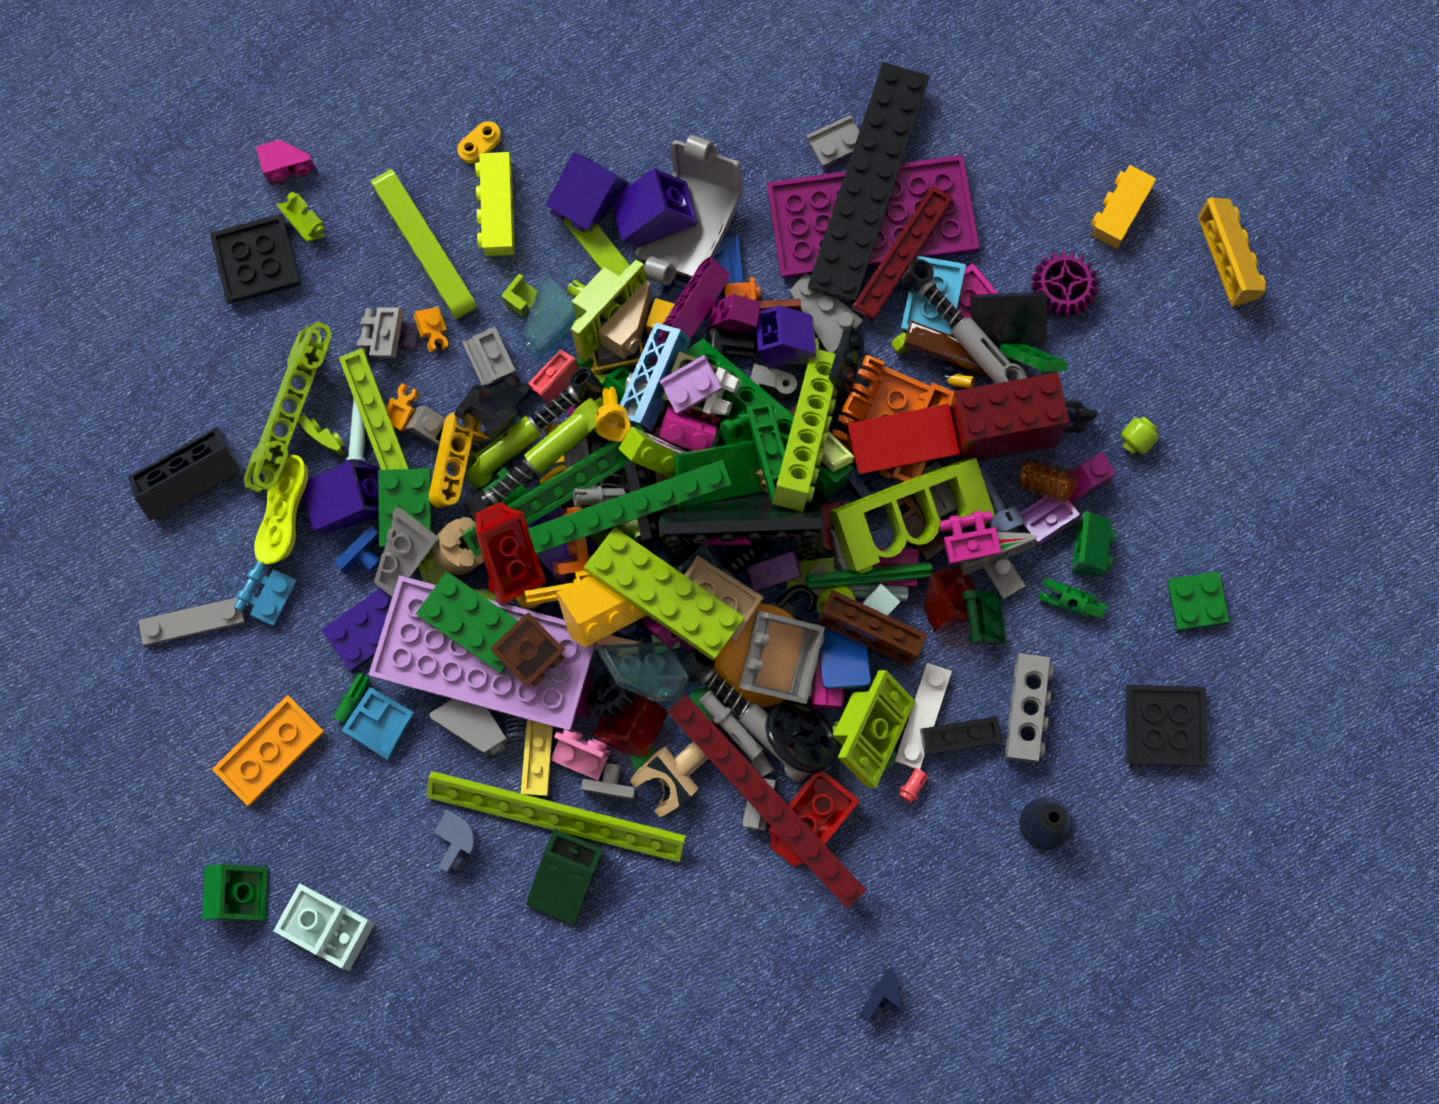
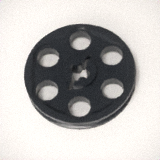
M787 700L779 703L768 714L765 722L768 741L775 753L786 764L798 771L814 774L822 772L835 760L838 752L837 740L833 737L832 727L817 710L807 704ZM785 710L791 713L793 719L786 715ZM807 718L814 722L815 727L809 724ZM775 725L780 726L784 733L779 732ZM819 740L824 741L828 749L823 747ZM788 747H791L797 756L791 754ZM810 754L814 755L819 763L814 762Z

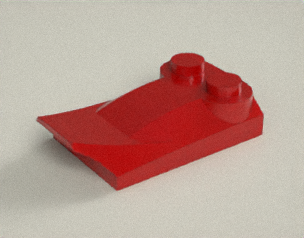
M498 502L477 512L476 535L490 578L489 590L496 596L497 602L505 604L525 594V591L533 590L545 584L546 580L534 550L524 513L508 507L503 502Z
M822 771L814 773L790 802L789 807L826 844L860 800ZM771 826L769 829L771 836L770 848L792 866L805 863Z

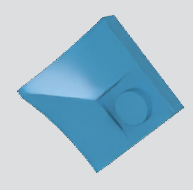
M370 687L341 731L389 762L415 714Z

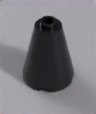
M1039 797L1030 801L1023 808L1019 818L1020 831L1031 846L1041 850L1054 849L1061 846L1069 838L1072 831V817L1068 808L1061 801L1052 797Z

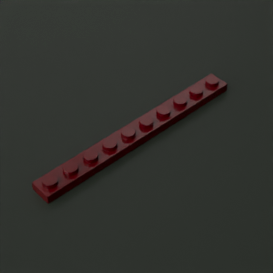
M686 694L667 711L671 718L846 908L851 906L867 891Z

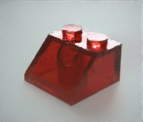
M636 695L632 699L634 703L626 706L627 711L625 713L620 711L618 718L612 716L609 721L605 718L600 720L592 736L628 755L646 757L660 729L663 727L668 713L651 696Z

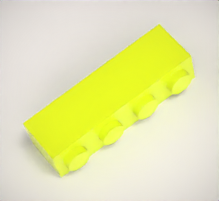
M510 153L479 154L480 162L475 164L476 177L480 178V186H476L477 201H481V209H477V222L482 227V233L477 234L478 247L483 249L485 256L515 255L512 160Z

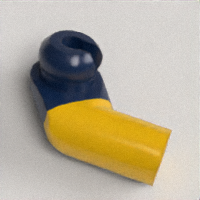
M946 361L943 362L942 372L951 386L967 389L974 387V377L963 375L957 365Z

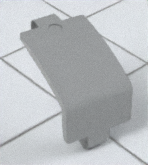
M690 135L686 143L677 140L673 141L671 144V159L673 166L672 176L687 182L698 224L644 246L637 247L635 251L636 258L646 261L644 266L646 278L667 286L671 284L677 273L692 278L699 265L706 258L714 257L743 193L740 162L718 155L717 146L714 145V142L694 135Z

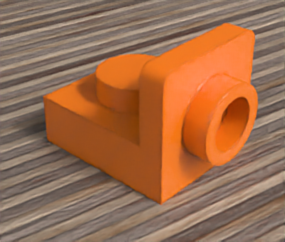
M755 277L749 278L750 282L725 284V298L736 294L755 301L761 300L760 285H755Z

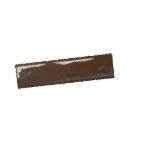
M912 320L908 324L903 346L989 377L954 336Z

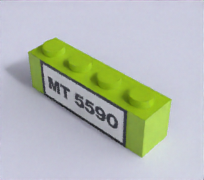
M632 426L618 448L631 461L669 478L675 477L674 454L689 452Z

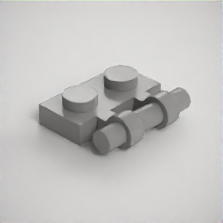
M377 307L376 317H374L375 310L366 308L365 315L361 318L360 323L362 332L360 339L357 340L356 347L358 350L363 348L366 356L368 355V350H370L369 356L374 359H396L404 311L400 308Z

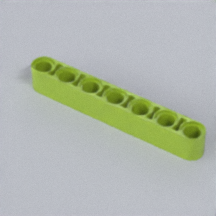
M392 168L370 180L379 198L454 318L458 320L478 308L472 295Z

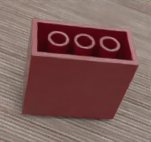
M1058 372L958 390L954 392L950 405L960 452L959 455L955 456L956 461L964 458H977V461L1057 447L1069 424Z

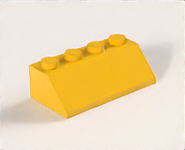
M1208 198L1197 218L1231 307L1260 299L1266 291V282L1263 275H1259L1257 270V258L1255 253L1249 249L1248 234L1245 229L1241 228L1239 223L1240 214L1237 207H1233L1231 199Z
M591 575L556 592L570 638L584 647L647 615Z

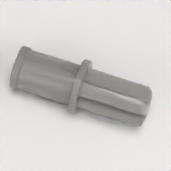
M597 486L596 489L575 488L573 499L576 500L573 502L574 505L599 504L626 494V491L623 488L602 489L601 486Z

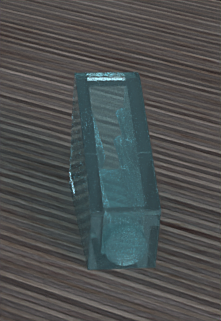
M546 274L541 280L522 333L526 341L524 345L533 354L538 352L542 356L572 328L576 320L572 305L573 298Z

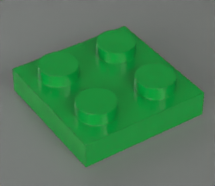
M1219 572L1172 578L1166 581L1176 631L1229 623Z

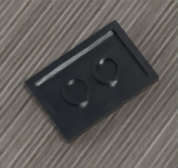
M1047 293L970 295V317L995 345L1046 343Z

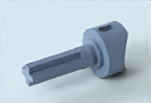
M980 469L995 513L993 521L987 522V527H996L997 532L1016 533L1018 527L1023 524V517L1017 507L1005 508L985 470Z

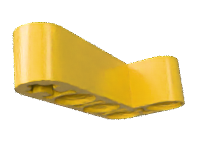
M455 412L450 413L444 421L429 491L430 503L436 508L455 504L459 500L471 442H483L490 439L480 429L481 424L484 425L485 429L488 426L468 413L462 419L463 427L458 424L457 417L454 415ZM452 441L456 442L458 451L453 449ZM447 465L452 468V476L447 473Z

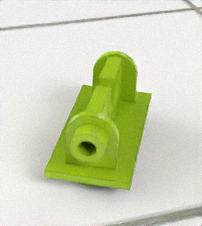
M291 192L287 195V202L277 205L306 242L325 237L323 233L325 230L323 227L324 223L312 210L306 213L309 206L301 198L300 194Z

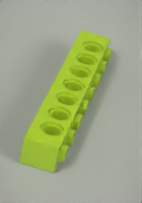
M816 349L817 356L809 358L772 501L774 505L802 512L806 501H812L815 487L810 486V483L816 484L819 469L814 467L815 465L820 467L824 451L819 450V448L824 449L828 435L823 433V430L828 432L832 418L827 413H833L836 399L831 397L836 398L838 393L828 379L836 354Z

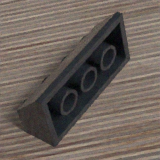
M215 427L130 475L128 479L135 500L148 519L152 521L166 516L170 510L177 506L187 504L196 495L210 491L217 483L233 478L240 471V468L218 427Z

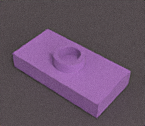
M794 551L747 567L753 591L755 592L803 577L797 553Z

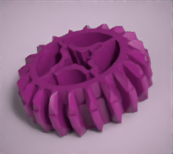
M1064 250L1060 252L1059 257L1054 252L1051 253L1050 260L1044 257L1041 261L1042 265L1037 264L1035 267L1037 273H1033L1031 279L1034 281L1031 283V290L1047 293V313H1050L1052 309L1055 311V317H1059L1060 312L1064 313L1065 318H1069L1070 311L1074 316H1078L1080 310L1086 312L1088 304L1092 305L1095 301L1093 296H1097L1099 292L1096 288L1099 285V279L1094 278L1097 275V270H1089L1092 263L1087 262L1084 264L1083 255L1079 259L1074 258V251L1070 253L1069 257L1066 256ZM1060 269L1057 277L1045 280V277L1051 271ZM1070 270L1074 271V272L1077 273L1079 276L1073 275V274L1070 272ZM1063 278L1064 282H1067L1066 285L1069 284L1067 291L1066 287H1063V284L1061 285V281ZM1084 289V293L1079 298L1070 301L1072 292ZM1050 293L1057 294L1060 300L1052 296Z

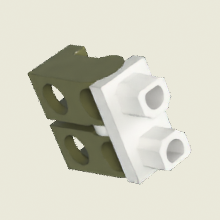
M679 351L671 373L697 358ZM710 364L723 390L691 408L713 416L716 414L728 416L732 403L722 399L725 390L737 393L741 380L730 375L731 372ZM664 391V394H663V397H662V398L669 401V399H668V397H667V395H666V393H665V391Z

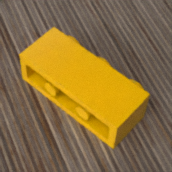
M1129 165L1126 172L1120 171L1114 182L1117 185L1114 193L1108 192L1102 205L1106 206L1102 214L1097 212L1090 224L1094 227L1091 236L1118 249L1151 191L1156 178Z

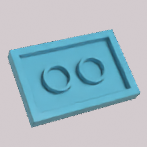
M916 256V260L923 259L931 264L934 270L933 277L936 287H941L940 291L944 296L947 295L946 298L950 303L954 302L953 306L958 309L966 264ZM908 293L901 330L907 331L908 324L912 320L952 335L953 328H949L947 320H942L940 312H935L936 308L928 304L929 300L926 297H922L919 293Z

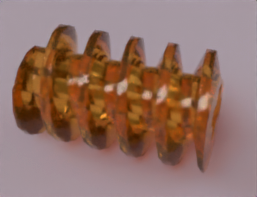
M1028 457L1022 465L1019 481L1022 489H1030L1031 492H1039L1040 495H1049L1050 498H1058L1059 501L1065 502L1071 498L1077 487L1078 473L1074 471L1069 477L1070 472L1068 469H1064L1060 474L1059 466L1053 467L1051 471V464L1046 463L1042 467L1041 461L1037 460L1033 464L1032 458Z

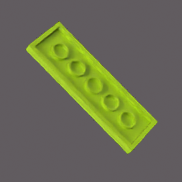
M615 527L583 569L586 573L713 661L745 618Z

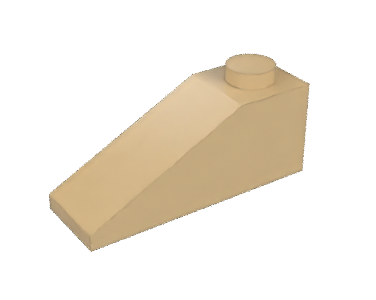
M646 280L598 330L601 346L623 360L630 353H634L637 350L641 341L652 301L650 282Z

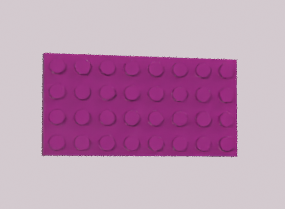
M963 155L901 164L868 267L881 264L932 185L954 199L917 256L935 258L979 251ZM846 171L767 182L781 279L812 274Z

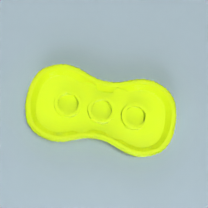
M297 455L287 456L278 481L267 490L266 511L257 532L254 546L256 559L263 564H272L284 560L291 553L295 543L297 508L308 481V468L302 458Z

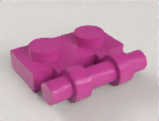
M975 511L972 512V515L963 517L955 515L950 516L948 520L939 521L941 531L951 530L953 536L944 537L943 539L949 564L1001 554L996 527L985 529L984 525L985 522L993 521L991 511L983 513ZM975 526L976 531L962 534L961 527Z

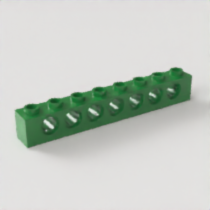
M701 339L687 349L685 354L697 359L705 355L708 358L709 364L731 372L730 375L741 380L737 393L725 390L722 396L723 400L732 403L730 414L734 418L742 412L746 414V406L772 403L786 451L794 415L706 340ZM821 461L820 467L816 465L814 467L819 469L816 484L812 485L829 498L847 483L855 467L848 464L832 472Z

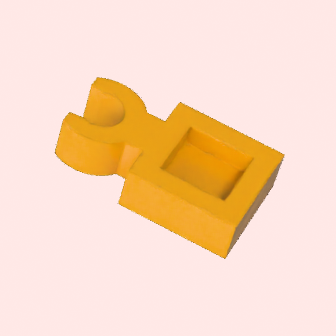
M439 307L415 311L413 317L420 337H428L429 339L427 343L429 352L433 353L435 351V342L441 345L442 350H446L448 340L441 334H444L447 329Z
M402 383L398 388V399L390 398L386 409L393 427L405 432V427L416 410L410 407V405L418 399L420 391L412 389L411 394L407 396L406 391L409 386Z

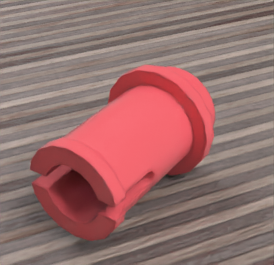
M915 768L905 786L899 788V797L911 804L914 800L917 801V794L929 779V776Z

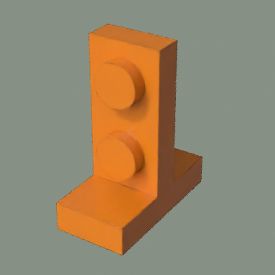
M577 506L566 507V514L563 516L582 510V508ZM586 537L567 544L568 554L572 555V559L552 562L554 573L561 575L584 571V566L592 557L588 556Z

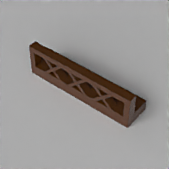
M831 590L816 620L817 624L908 667H911L918 658L928 635L834 590Z

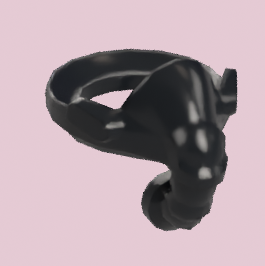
M1066 401V408L1075 409L1078 418L1076 423L1067 427L1064 433H1081L1085 429V425L1097 417V411L1086 408L1083 403L1078 401Z

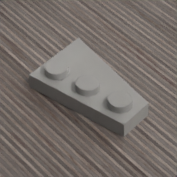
M804 274L792 287L790 295L793 299L801 298V312L812 315L815 336L820 340L825 351L835 354L844 328L853 326L857 330L863 323V319L838 298L808 289L811 276Z
M398 506L393 512V521L391 528L388 530L384 553L381 555L374 580L376 585L392 597L399 575L411 578L439 539L438 536Z

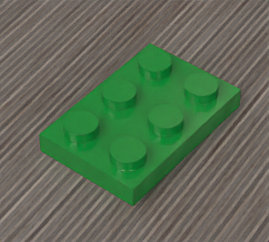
M431 469L378 470L379 547L385 548L388 530L391 528L393 521V512L397 506L432 532V504L429 500Z

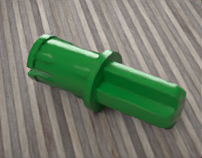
M362 673L356 676L347 694L343 693L344 697L332 717L346 724L360 703L359 700L370 682L368 676Z

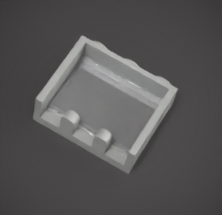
M757 611L738 688L807 704V700L812 693L811 683L813 675L818 668L819 650L824 643L825 627Z

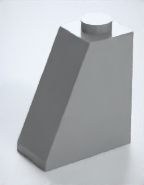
M452 699L429 714L431 719L485 755L490 753L492 756L497 755L506 748L505 744L509 742L487 708Z

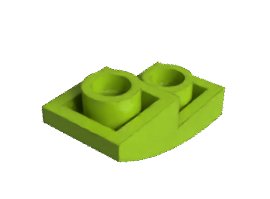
M305 414L299 417V424L317 444L337 456L342 457L345 455L341 449L345 444L336 432L331 434L327 428L322 431L314 418L309 420Z

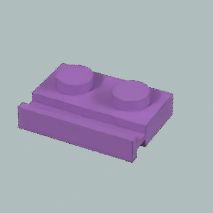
M1059 488L1020 512L1023 517L1022 526L1027 533L1035 534L1037 546H1040L1081 518L1080 513L1066 496H1063Z

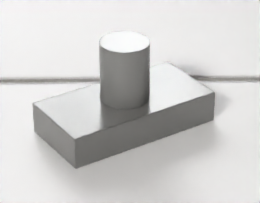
M1009 558L1000 559L996 563L983 568L1002 601L1025 588V584Z
M606 763L602 782L583 779L581 790L583 792L635 800L636 795L635 787L618 785L621 769L619 765Z

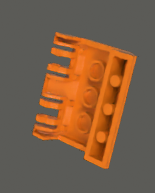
M865 355L861 365L865 369L860 368L858 375L870 383L867 389L862 384L853 383L852 390L856 393L850 392L841 411L848 417L840 415L837 421L847 427L849 423L948 403L950 406L954 391L933 382L929 386L885 367L884 361ZM833 430L832 435L853 455L849 433L846 435L840 430ZM926 462L882 470L879 476L902 483L920 476Z

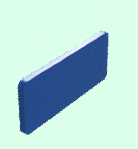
M815 595V597H816L815 609H816V620H817V618H818V616H819V612H818V610H817L818 597ZM856 597V601L861 603L862 598ZM825 627L824 643L819 650L823 687L828 690L868 687L870 685V671L867 647Z

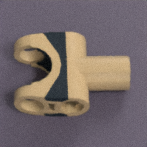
M694 741L675 758L666 747H663L643 763L630 782L634 787H637L646 780L649 781L654 778L662 784L663 798L659 802L660 805L654 810L658 817H662L682 805L698 790L697 785L689 776L709 758Z

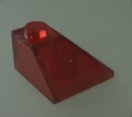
M960 566L936 571L930 575L924 611L934 632L950 628L968 620L966 601H963L962 592L976 590L970 575L964 576Z

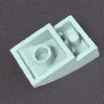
M299 883L273 931L336 966L350 971L375 923Z

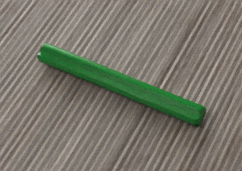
M928 562L876 567L860 574L858 571L853 570L813 573L806 575V586L808 589L931 578L933 576V567Z

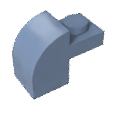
M447 810L435 829L434 834L452 843L438 865L439 868L451 874L452 870L457 871L464 860L462 856L464 851L472 856L474 855L477 847V838L474 829L468 822Z

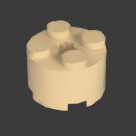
M471 518L455 519L436 535L439 539L433 546L432 558L437 567L444 573L447 571L450 574L465 576L474 571L484 561L482 554L475 557L461 534L476 524Z

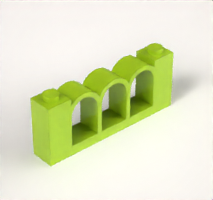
M964 458L830 510L829 514L848 570L858 571L859 574L868 572L873 569L872 565L880 562L879 557L888 558L896 556L903 550L906 543L921 545L933 540L938 530L941 531L939 524L941 520L929 487L949 480L957 504L958 517L972 515V512L981 511V513L991 511L994 517L995 513L977 458ZM913 493H917L926 522L924 531L916 538H913L907 532L896 501ZM884 505L893 530V541L888 548L880 551L873 542L864 512Z

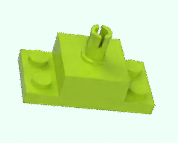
M635 260L630 266L624 268L621 276L604 267L587 286H584L578 280L572 281L575 286L571 283L569 284L567 293L575 297L572 300V305L576 317L571 332L577 355L586 362L601 345L598 330L647 280L643 263Z
M878 670L869 692L852 693L840 721L835 722L836 726H833V737L843 746L838 758L867 788L877 787L916 702L887 670Z

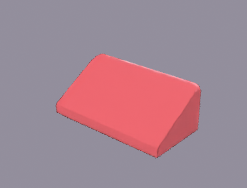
M559 349L528 384L532 387L531 390L550 404L552 403L551 399L556 400L559 393H562L570 384V377L579 369V364L574 357Z

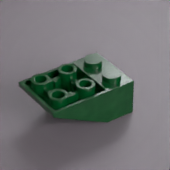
M554 829L541 859L526 905L575 925L605 850Z

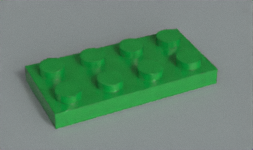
M446 571L416 612V615L502 674L507 666L490 648L518 620Z

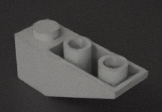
M420 406L414 411L405 429L439 448L446 418L427 406ZM452 441L453 449L458 451L456 442ZM472 441L469 453H478L487 444Z

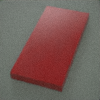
M949 403L847 424L858 475L960 454Z

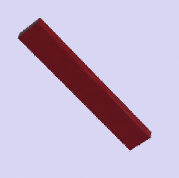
M933 185L931 186L852 306L853 310L874 322L901 281L903 274L915 260L953 202V197Z

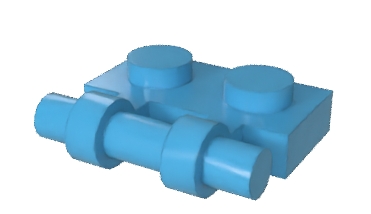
M257 561L253 570L250 569L247 574L248 580L244 588L239 590L236 595L238 599L234 608L243 612L248 603L254 606L250 613L251 617L274 627L297 580L275 569L272 570L268 578L262 575L266 565ZM257 583L264 585L259 598L252 596Z

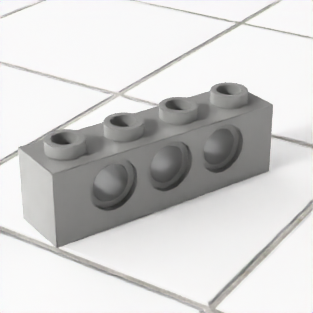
M1019 653L1016 657L1004 760L1036 764L1039 758L1044 757L1045 742H1041L1042 732L1047 731L1048 716H1044L1045 706H1049L1051 691L1047 690L1048 680L1052 681L1054 665H1049L1050 657ZM1029 677L1036 678L1039 682V688L1030 689L1026 684V679ZM1025 703L1034 704L1036 714H1026L1023 705ZM1027 728L1033 732L1034 738L1032 741L1022 739L1020 735L1022 729Z

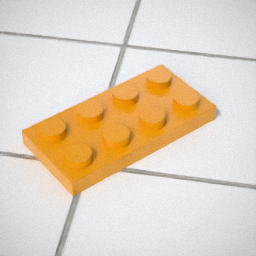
M287 695L212 770L250 807L325 731Z

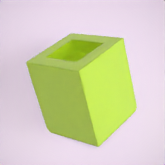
M520 273L501 295L504 305L522 318L526 316L541 297L540 292L527 284L524 276Z

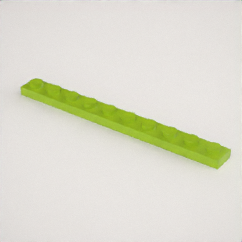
M361 348L339 357L381 470L409 469L365 351ZM432 547L418 568L424 582L437 585L445 573L435 564L432 558Z
M431 771L428 777L426 798L551 830L557 829L567 834L680 862L685 835Z

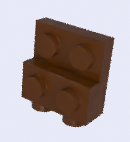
M529 612L490 648L526 687L530 684L535 687L546 677L542 672L549 665L554 669L565 658L562 655L565 649Z

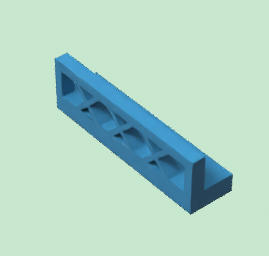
M659 323L654 324L620 405L626 409L631 403L637 402L638 408L635 415H629L630 422L640 425L643 430L652 432L665 402V399L662 398L665 389L659 380L672 374L671 372L679 351L686 353L691 339L682 330ZM660 332L669 333L666 342L658 346L657 339ZM657 354V364L648 369V359ZM647 378L648 384L646 389L638 392L636 387L639 381Z

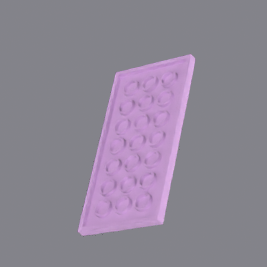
M399 575L370 668V677L571 731L597 642L584 647L570 638L565 620L489 600L518 621L529 612L565 649L562 653L565 658L554 669L549 665L542 672L546 677L535 687L531 684L526 687L508 667L502 674L417 616L416 612L436 585Z

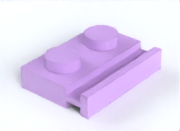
M705 355L659 380L676 414H681L723 390Z

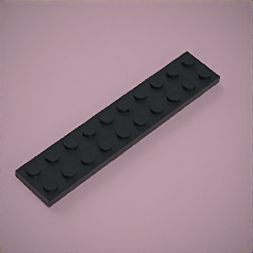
M882 62L808 283V289L852 303L856 302L930 75Z

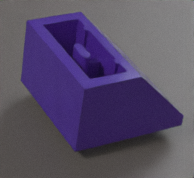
M782 306L759 311L757 322L758 351L768 369L817 356L814 321L811 314Z

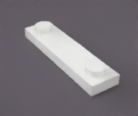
M929 663L926 664L915 697L916 702L911 710L895 763L920 770L924 759L920 729L935 725L952 671Z

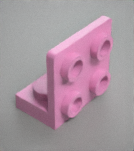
M565 729L564 731L556 732L555 738L559 739L551 761L599 781L612 752L606 749L607 744L596 739L584 740L582 739L583 734L573 729L571 731Z

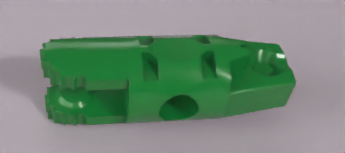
M1045 578L1044 586L1061 593V595L1057 597L1049 593L1040 592L1038 600L1088 617V615L1099 618L1103 617L1106 604L1095 600L1096 596Z

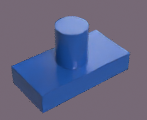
M370 526L334 563L345 574L358 562L368 571H374L379 566L380 560L370 550L379 542V533Z

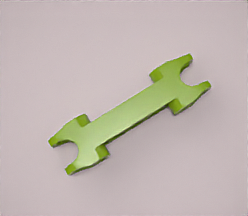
M316 322L299 332L288 357V367L260 442L252 452L244 476L246 488L260 492L263 489L269 490L278 481L288 456V445L315 373L325 358L331 339L330 326ZM315 328H320L324 331L325 339L323 342H321L320 331ZM294 377L301 382L300 390H296L292 386V379ZM284 401L291 403V413H287L283 409ZM276 424L283 428L282 437L277 436L274 432ZM252 473L254 485L250 481V476ZM260 473L264 476L263 482L259 478Z

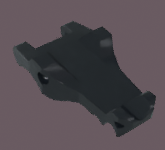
M510 374L505 382L493 388H482L476 384L457 407L454 415L462 420L467 413L488 426L484 435L493 439L507 426L511 427L514 416L517 413L516 407L522 403L525 397H528L532 387L528 383L522 384L520 379L513 374Z

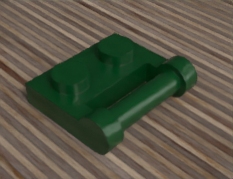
M977 590L962 592L963 601H966L971 635L968 636L969 643L975 645H1000L1006 643L998 592H981Z

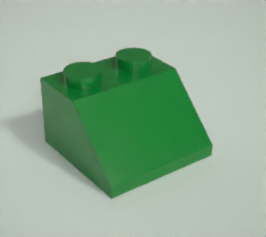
M1084 511L1077 522L1072 573L1103 577L1106 571L1111 569L1112 554H1108L1109 544L1113 545L1115 539V529H1111L1112 521L1092 512Z
M226 864L205 866L202 919L265 920L268 867Z

